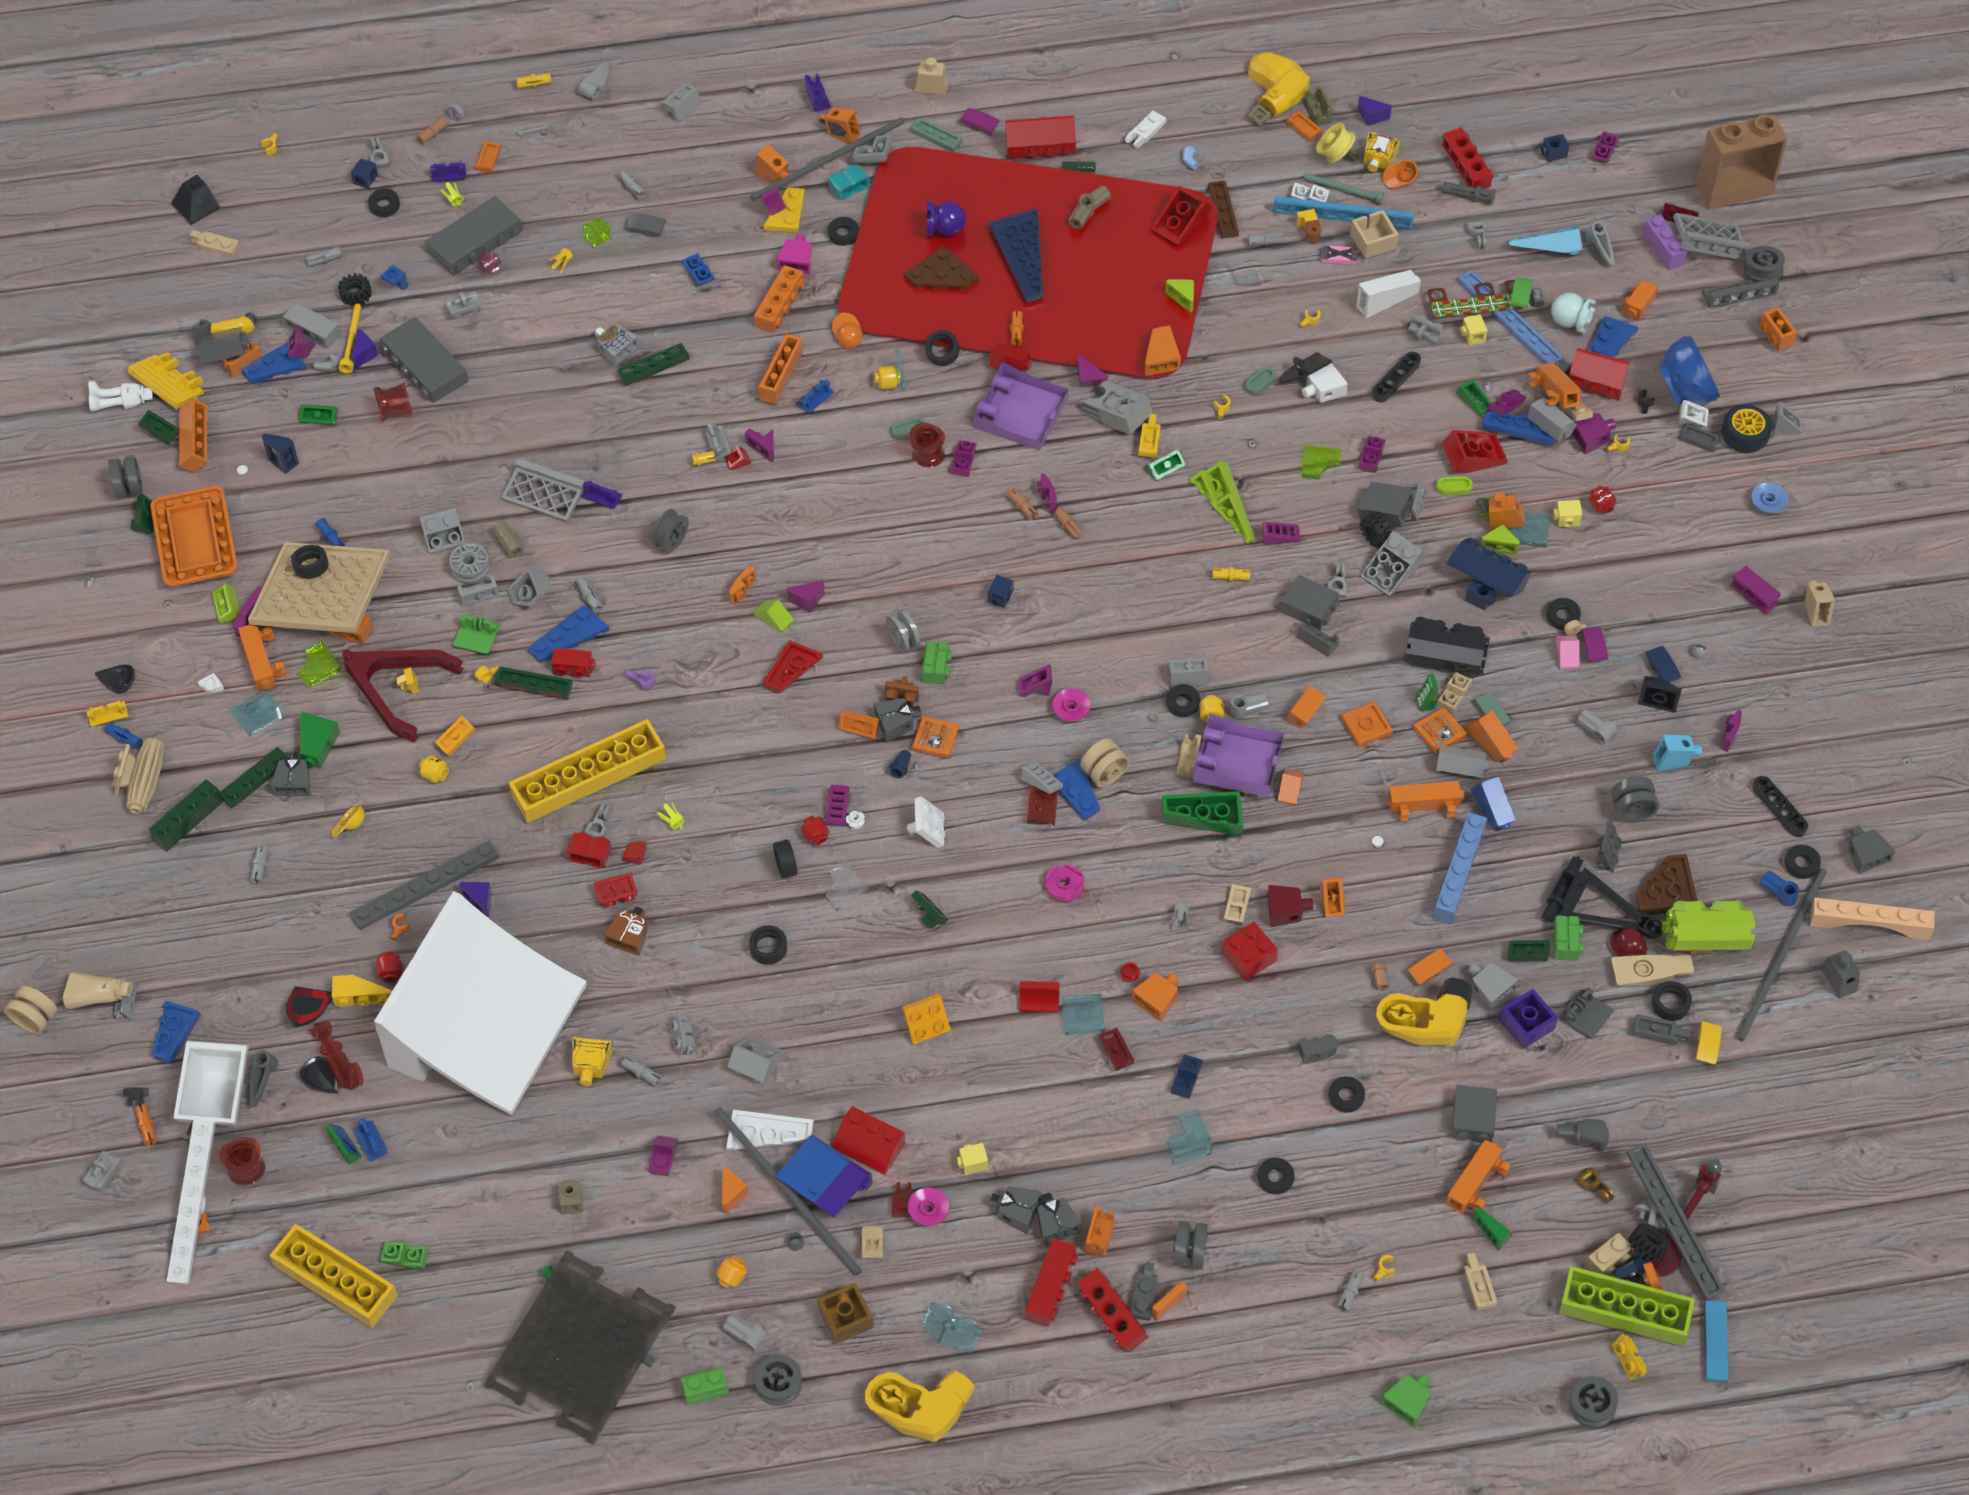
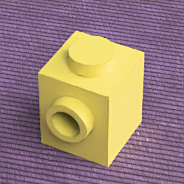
M1481 314L1464 318L1460 330L1462 336H1465L1468 345L1486 342L1487 328Z
M1580 500L1557 502L1556 509H1553V518L1557 520L1558 527L1580 526L1582 519Z
M983 1143L976 1145L968 1144L963 1148H959V1157H956L959 1169L963 1168L964 1175L988 1170V1158Z

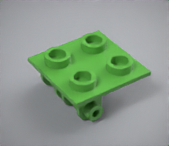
M468 614L461 615L460 622L462 624L452 646L488 655L501 624L496 623L494 620L479 619L477 616L474 618L468 616Z

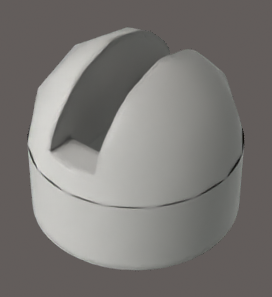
M1696 643L1692 647V656L1695 659L1705 658L1707 654L1705 644Z

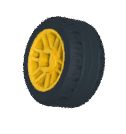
M1740 405L1734 407L1724 418L1722 437L1730 448L1738 452H1757L1764 448L1769 441L1772 430L1771 419L1766 412L1756 406Z

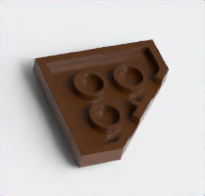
M945 246L904 273V278L915 288L933 286L934 289L958 287V290H966L979 281V276Z
M1687 854L1668 855L1663 860L1659 868L1652 873L1644 886L1636 893L1635 898L1638 911L1641 913L1663 912L1672 908L1673 904L1677 901H1698Z

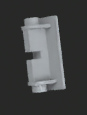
M713 422L709 423L706 428V435L711 450L714 451L716 461L732 452L723 426H717Z
M1419 480L1418 485L1413 484L1409 487L1412 488L1414 501L1407 517L1414 515L1416 520H1419L1420 514L1423 512L1424 500L1427 498V489L1421 480Z
M123 977L126 982H130L126 977ZM134 983L131 995L124 996L120 999V1002L115 1003L114 1016L116 1020H123L126 1016L134 1020V1011L136 1009L135 995L137 992Z
M677 1012L670 1023V1030L674 1035V1049L677 1051V1056L680 1057L683 1052L693 1054L696 1047L693 1036H686V1034H692L690 1019L687 1016L680 1017V1013Z

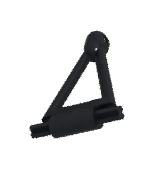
M1573 856L1568 867L1561 871L1546 900L1547 906L1541 916L1545 922H1552L1557 911L1562 909L1559 916L1579 917V923L1620 930L1633 928L1640 932L1641 935L1650 939H1658L1663 934L1662 923L1659 919L1642 914L1587 868H1584L1581 875L1578 876L1577 873L1584 862L1579 856ZM1589 882L1632 917L1635 922L1573 911Z

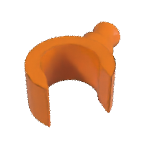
M397 914L392 920L394 930L391 939L394 941L397 940L400 934L407 933L410 930L409 924L397 926L400 921L406 920L405 914Z

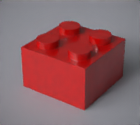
M1253 921L1223 940L1221 953L1246 981L1277 961L1278 949Z

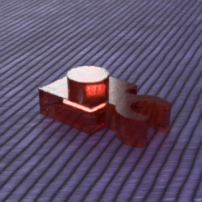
M900 1182L896 1183L898 1195H893L892 1217L911 1218L908 1212V1202L912 1196L910 1195L912 1191L911 1182H908V1187L904 1190L900 1188Z

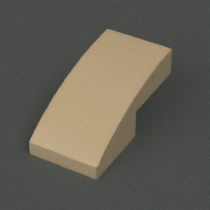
M1232 884L1224 920L1243 924L1251 888Z

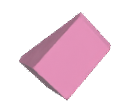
M1556 636L1560 670L1579 669V640L1575 636Z

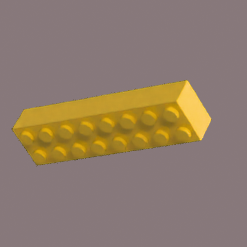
M646 719L508 782L510 792L526 822L529 823L666 760L665 747L649 720Z

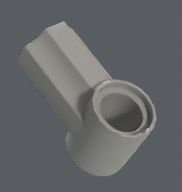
M1261 692L1249 696H1233L1229 709L1230 716L1234 719H1242L1248 713L1268 709L1266 694Z
M1585 709L1577 719V723L1591 732L1594 740L1601 745H1604L1617 733V727L1612 721L1602 720L1589 709Z
M734 1313L726 1319L723 1330L740 1340V1343L751 1352H755L768 1336L763 1328L757 1324H749Z

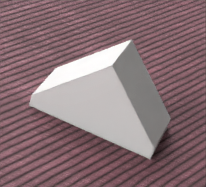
M1683 400L1680 406L1678 424L1686 425L1687 423L1692 426L1707 427L1709 409Z

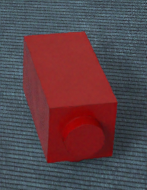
M997 344L990 352L989 367L998 370L1003 362L1024 373L1031 368L1030 352L1002 344Z
M554 648L551 666L553 674L560 676L590 677L591 671L595 670L596 660L593 659L592 651Z

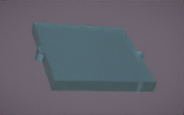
M897 347L895 351L904 390H908L903 362Z

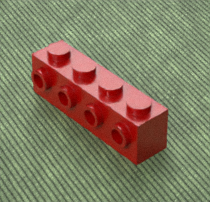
M1052 1238L1025 1309V1320L1049 1327L1051 1320L1055 1321L1058 1314L1057 1304L1058 1302L1062 1303L1065 1295L1064 1285L1069 1284L1072 1276L1070 1269L1072 1266H1076L1079 1254H1076V1245Z

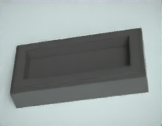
M1686 423L1679 440L1713 453L1720 440V436Z

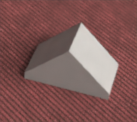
M1782 402L1777 403L1773 416L1774 433H1803L1802 418Z

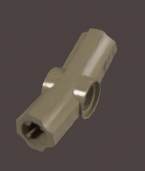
M1100 186L1090 194L1081 195L1079 204L1069 218V224L1075 229L1083 228L1088 218L1094 214V210L1111 198L1108 189L1105 186Z

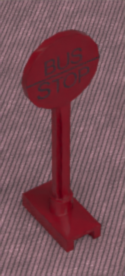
M1705 1164L1701 1166L1696 1181V1184H1698L1696 1186L1697 1190L1683 1211L1687 1220H1689L1704 1194H1707L1708 1191L1714 1194L1719 1187L1722 1174L1717 1173L1713 1177L1706 1172L1707 1166ZM1670 1234L1665 1238V1240L1669 1241L1668 1250L1658 1262H1652L1659 1277L1673 1274L1679 1268L1681 1262V1255Z

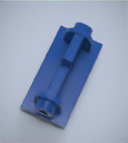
M826 379L821 380L820 384L805 396H802L796 404L806 412L811 413L834 393L829 388L830 382Z
M360 1119L358 1127L354 1128V1131L369 1161L371 1162L388 1154L389 1152L373 1120Z

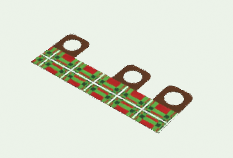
M1506 280L1504 282L1507 292L1504 295H1495L1493 285L1489 282L1475 285L1477 298L1448 301L1445 289L1433 288L1427 290L1434 318L1525 307L1510 305L1513 290H1510L1508 285L1515 282V280ZM1483 285L1488 286L1490 292L1482 294L1479 288ZM1433 291H1440L1443 297L1441 299H1434L1431 294Z

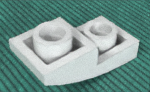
M1295 182L1290 198L1326 202L1329 190L1314 184L1312 188Z

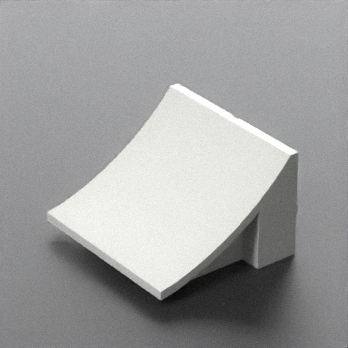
M453 891L374 1021L388 1068L424 1082L433 1068L480 1099L512 1115L586 988L587 981L568 972L527 947L481 913L461 894Z

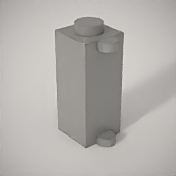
M1544 397L1530 404L1528 419L1559 442L1571 436L1577 425L1566 414L1554 405H1548Z
M1440 745L1436 772L1445 771L1475 776L1482 780L1483 771L1487 772L1489 760H1485L1486 753Z

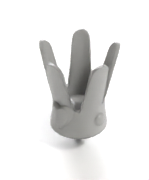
M1183 902L1174 905V914L1169 923L1171 924L1173 921V931L1176 929L1178 921H1182L1184 932L1187 930V923L1190 926L1188 919L1189 906Z

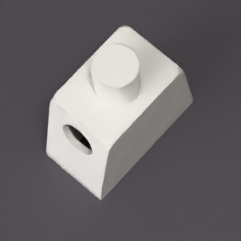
M1331 363L1307 376V386L1302 388V394L1305 398L1314 395L1322 403L1347 395L1348 383Z

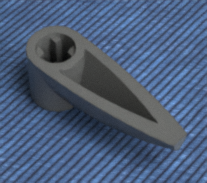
M265 1050L258 1051L253 1058L250 1078V1106L252 1107L257 1106L267 1085L270 1073L275 1071L278 1066L277 1058Z

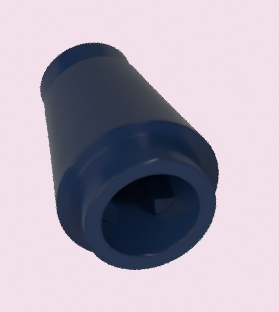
M902 750L890 764L889 772L893 777L902 778L907 774L911 758L909 751Z

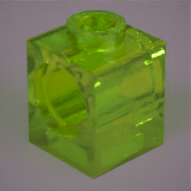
M601 217L582 226L584 238L592 248L611 239V227Z

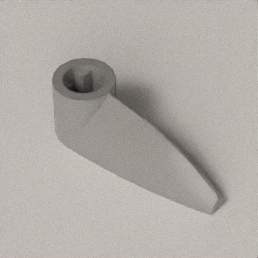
M602 63L581 82L578 89L580 94L592 100L598 98L601 88L608 77V63Z
M1596 221L1585 232V239L1595 245L1604 261L1612 267L1615 265V260L1607 229L1602 222Z

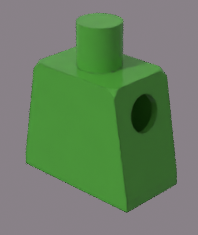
M1423 1373L1416 1380L1406 1375L1384 1394L1381 1405L1415 1428L1431 1397L1432 1392L1426 1388L1430 1384L1431 1379Z

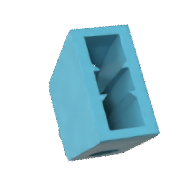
M1663 735L1652 755L1657 771L1688 766L1693 756L1702 755V747L1700 744L1694 745L1689 735Z

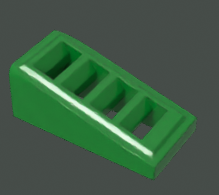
M1474 379L1461 385L1456 391L1458 396L1479 416L1490 411L1488 408L1491 401ZM1485 404L1486 407L1481 409L1480 406Z
M1433 673L1428 675L1416 696L1421 712L1434 710L1436 706L1439 688Z
M1477 1207L1473 1219L1500 1251L1509 1241L1510 1230L1480 1207Z

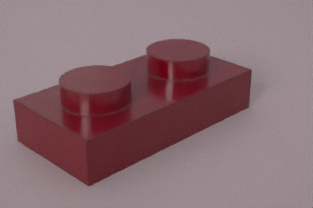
M1118 1028L1099 1035V1040L1116 1071L1134 1064V1058Z

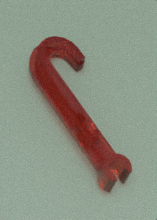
M325 1021L313 1024L315 1028L311 1029L312 1036L319 1038L322 1043L319 1051L321 1054L327 1055L326 1061L340 1087L353 1090L362 1085L363 1075L358 1063H349L345 1053L341 1052L343 1046L339 1041H334L331 1035L332 1026L330 1022Z

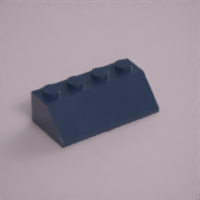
M1474 538L1462 540L1446 563L1511 598L1524 591L1532 573L1526 565L1511 561L1509 556L1500 555L1489 546L1484 547L1480 545L1479 541Z

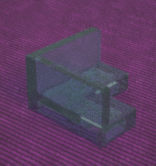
M1198 1109L1179 1114V1121L1184 1133L1167 1138V1144L1172 1154L1173 1166L1211 1155L1213 1146Z
M935 1302L931 1303L922 1322V1325L936 1343L967 1352H973L982 1333V1329L975 1321L958 1317L949 1306Z

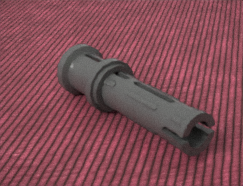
M1446 181L1442 185V192L1471 197L1477 202L1481 200L1489 202L1491 205L1494 202L1496 189L1488 190L1481 188V186L1474 188Z

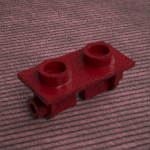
M1666 202L1662 212V217L1665 220L1674 223L1673 216L1675 213L1699 217V212Z

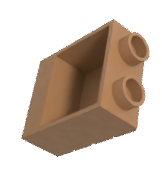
M1774 114L1761 115L1756 119L1739 123H1727L1722 127L1707 131L1695 186L1708 210L1773 195L1788 139Z

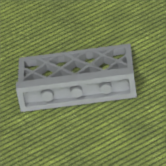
M1675 213L1673 216L1682 239L1680 242L1681 249L1744 260L1746 253L1751 248L1748 242H1744L1736 224Z
M518 458L515 464L516 469L501 499L568 523L581 495L586 490L583 488L584 480ZM519 474L526 476L528 479L519 484L516 482ZM538 480L543 482L544 486L533 489L531 483ZM530 484L532 491L521 494L519 488ZM553 486L559 487L560 492L550 495L548 488ZM518 489L519 496L514 498L508 497L511 491ZM546 490L548 496L538 500L536 493ZM569 492L576 493L573 499L566 500L564 494ZM535 496V502L529 504L524 501L526 497ZM563 496L565 502L554 505L552 499ZM551 501L553 507L548 509L541 508L540 504ZM567 506L568 511L565 516L557 513V509Z

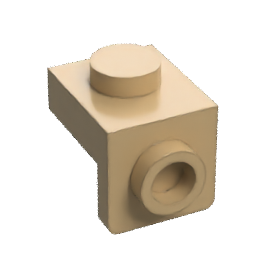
M862 1226V1258H883L882 1226Z

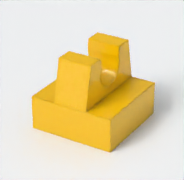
M411 667L404 669L405 674L396 678L398 686H401L402 692L410 690L412 694L419 693L420 689L416 674Z

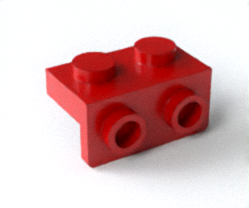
M632 872L593 883L599 905H604L605 908L616 905V901L619 900L624 902L635 900L634 896L638 895Z

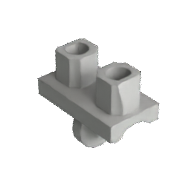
M461 291L458 292L459 297L445 301L451 316L456 320L462 318L463 313L469 312L474 314L482 307L476 291L465 295Z
M1414 314L1408 331L1416 334L1419 340L1424 338L1437 344L1443 325L1438 322L1432 323L1423 315L1418 316Z
M103 1151L98 1159L91 1163L92 1167L82 1180L83 1183L103 1191L111 1176L117 1171L118 1166L122 1162L121 1159Z
M1643 1200L1642 1204L1635 1206L1634 1212L1639 1215L1640 1221H1645V1217H1648L1647 1223L1650 1224V1227L1655 1226L1657 1231L1664 1232L1665 1225L1662 1219L1656 1216L1657 1210L1652 1201L1650 1207L1646 1200Z

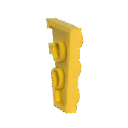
M786 189L782 196L786 208L769 216L763 226L765 231L799 232L805 189Z

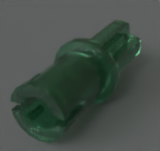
M1063 161L1061 169L1095 173L1096 161Z

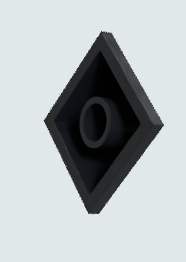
M198 175L183 182L171 202L172 206L190 225L220 209L209 187Z
M1645 676L1638 704L1676 713L1682 689L1657 677Z

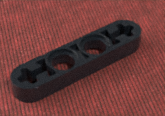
M1408 352L1373 389L1372 397L1376 402L1382 403L1387 401L1419 368L1421 362L1420 354ZM1404 369L1407 373L1400 374L1397 370ZM1394 380L1396 384L1389 385L1387 381Z
M1758 776L1753 784L1754 792L1793 836L1803 837L1808 829L1807 821L1768 777ZM1776 796L1779 798V802H1771L1769 797ZM1788 810L1792 815L1786 817L1782 815L1781 811Z

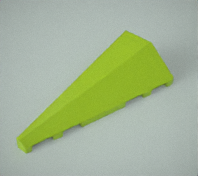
M1219 461L1208 470H1201L1189 479L1191 483L1200 489L1201 494L1211 501L1212 506L1223 518L1234 526V530L1245 538L1246 543L1256 541L1228 462Z

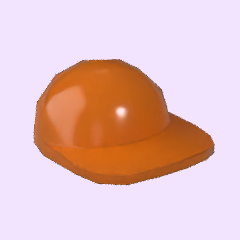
M1408 159L1391 164L1383 173L1385 186L1395 189L1411 185L1419 176L1418 166L1415 162Z
M844 312L834 318L832 329L839 345L847 349L858 346L863 339V332L856 317Z

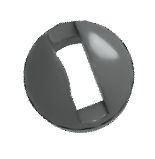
M1718 1158L1705 1164L1707 1166L1706 1172L1712 1176H1716L1717 1173L1722 1171V1165Z
M797 1232L790 1234L787 1239L788 1247L793 1251L802 1249L804 1246L803 1236Z

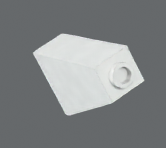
M1411 270L1362 282L1359 284L1356 307L1365 318L1373 316L1418 294L1421 284L1420 278Z

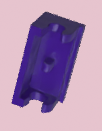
M809 74L804 75L805 89L814 112L831 109L819 75H815V80H811Z

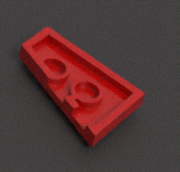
M789 640L763 681V687L781 693L823 658V653Z

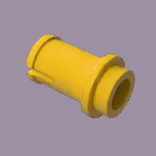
M713 450L699 454L695 452L694 455H691L692 463L694 466L697 465V467L700 464L715 462Z

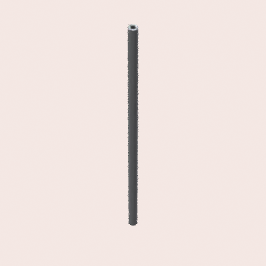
M901 117L751 194V200L755 201L776 187L778 189L854 150L856 147H860L875 139L876 136H881L904 124V119Z
M1819 869L1737 1036L1739 1041L1745 1040L1827 873L1826 870Z
M718 1107L714 1113L855 1276L859 1275L862 1272L860 1267L795 1192L775 1178L778 1174L723 1109Z

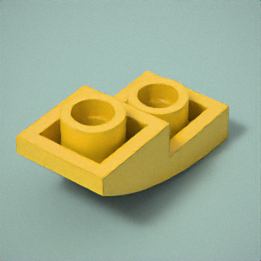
M1701 1021L1697 1038L1699 1042L1694 1060L1712 1065L1716 1064L1722 1026Z

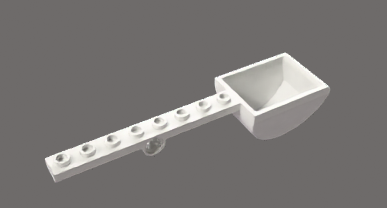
M200 1041L186 1042L174 1120L177 1122L193 1123L167 1276L168 1283L189 1285L200 1216L204 1213L206 1205L204 1192L215 1125L236 1126L248 1045Z

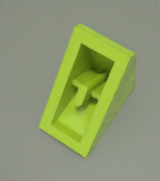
M1168 279L1166 281L1165 293L1191 313L1193 311L1194 280Z
M1502 524L1484 535L1481 545L1495 549L1496 553L1517 555L1520 541Z
M779 599L765 600L753 612L754 616L780 633H783L794 622V619Z

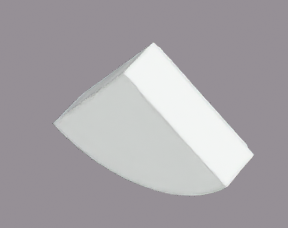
M214 673L197 682L198 686L207 692L224 690L222 683Z

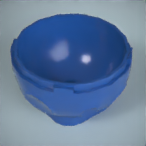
M1685 335L1674 342L1666 351L1663 361L1659 362L1658 365L1677 405L1682 404L1683 400L1690 401L1699 406L1716 401V398L1720 397L1719 391L1692 336L1686 337Z

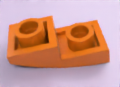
M751 565L736 578L731 586L729 596L732 605L742 601L747 595L746 587L753 585L756 581V572Z
M1440 948L1413 965L1408 971L1421 987L1434 976L1442 974L1453 963Z

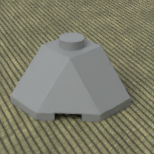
M529 566L510 585L507 591L512 604L532 607L549 589L551 582L546 570Z

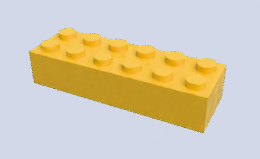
M297 1224L291 1228L269 1255L275 1268L372 1329L398 1297L393 1284Z

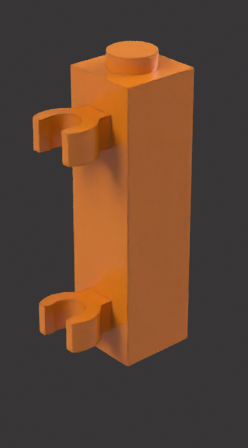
M1554 362L1538 365L1537 373L1531 372L1528 374L1531 379L1535 378L1532 382H1528L1530 387L1534 388L1540 385L1546 391V394L1552 397L1546 400L1548 405L1552 406L1558 403L1563 409L1580 406L1581 389Z
M247 625L238 628L258 691L277 686L274 677L284 676L287 673L283 661L270 666L263 645V641H273L275 639L272 627H266L262 631L258 630L257 625Z
M1459 781L1390 786L1388 793L1390 812H1399L1401 822L1409 821V811L1446 809V817L1455 818V808H1460L1461 800H1464V790L1460 788Z
M1484 1140L1447 1195L1446 1205L1463 1215L1468 1207H1471L1474 1211L1477 1207L1484 1210L1486 1202L1481 1198H1476V1195L1494 1169L1500 1175L1506 1177L1511 1166L1508 1162L1500 1160L1503 1150L1496 1143Z

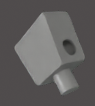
M1474 963L1468 970L1473 976L1471 981L1472 991L1489 1012L1516 990L1518 979L1494 963H1490L1484 969L1477 963Z

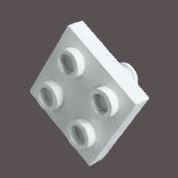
M923 797L915 798V822L907 824L909 834L915 835L918 833L937 848L944 846L945 817L943 812Z

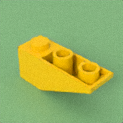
M355 975L332 976V999L335 1007L368 1006L369 1004L384 1005L392 993V990Z

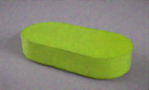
M1466 476L1441 477L1436 483V490L1441 495H1466L1473 488V481Z

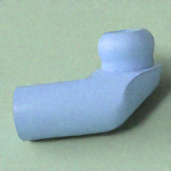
M1187 146L1183 150L1182 160L1192 170H1195L1199 165L1193 159V153L1196 151L1194 147Z

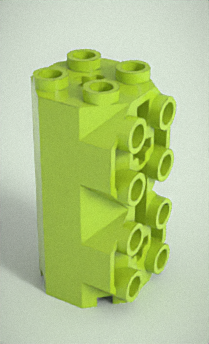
M1718 900L1713 902L1710 908H1707L1703 901H1677L1673 904L1672 908L1667 910L1666 922H1662V932L1666 936V949L1751 950L1755 941V935H1751V929H1755L1753 912L1743 906L1740 900Z

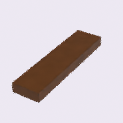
M1226 181L1208 182L1210 196L1218 214V227L1221 239L1239 237Z

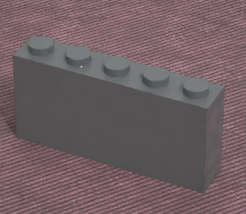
M494 196L427 239L428 253L454 276L522 232L521 219Z
M416 317L380 338L382 352L390 356L395 366L398 365L405 377L408 376L414 387H418L426 399L429 398L432 403L469 382L465 368Z

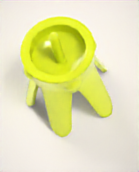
M446 182L451 195L440 189V192L451 202L452 206L461 205L464 198L459 194L456 182H454L456 190L453 189L449 182Z
M673 802L672 806L675 812L668 804H664V808L671 819L660 812H657V815L667 822L673 830L682 829L685 819L677 812Z

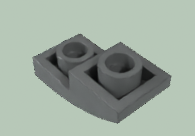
M631 213L625 228L628 232H644L646 236L661 235L666 220L652 215Z

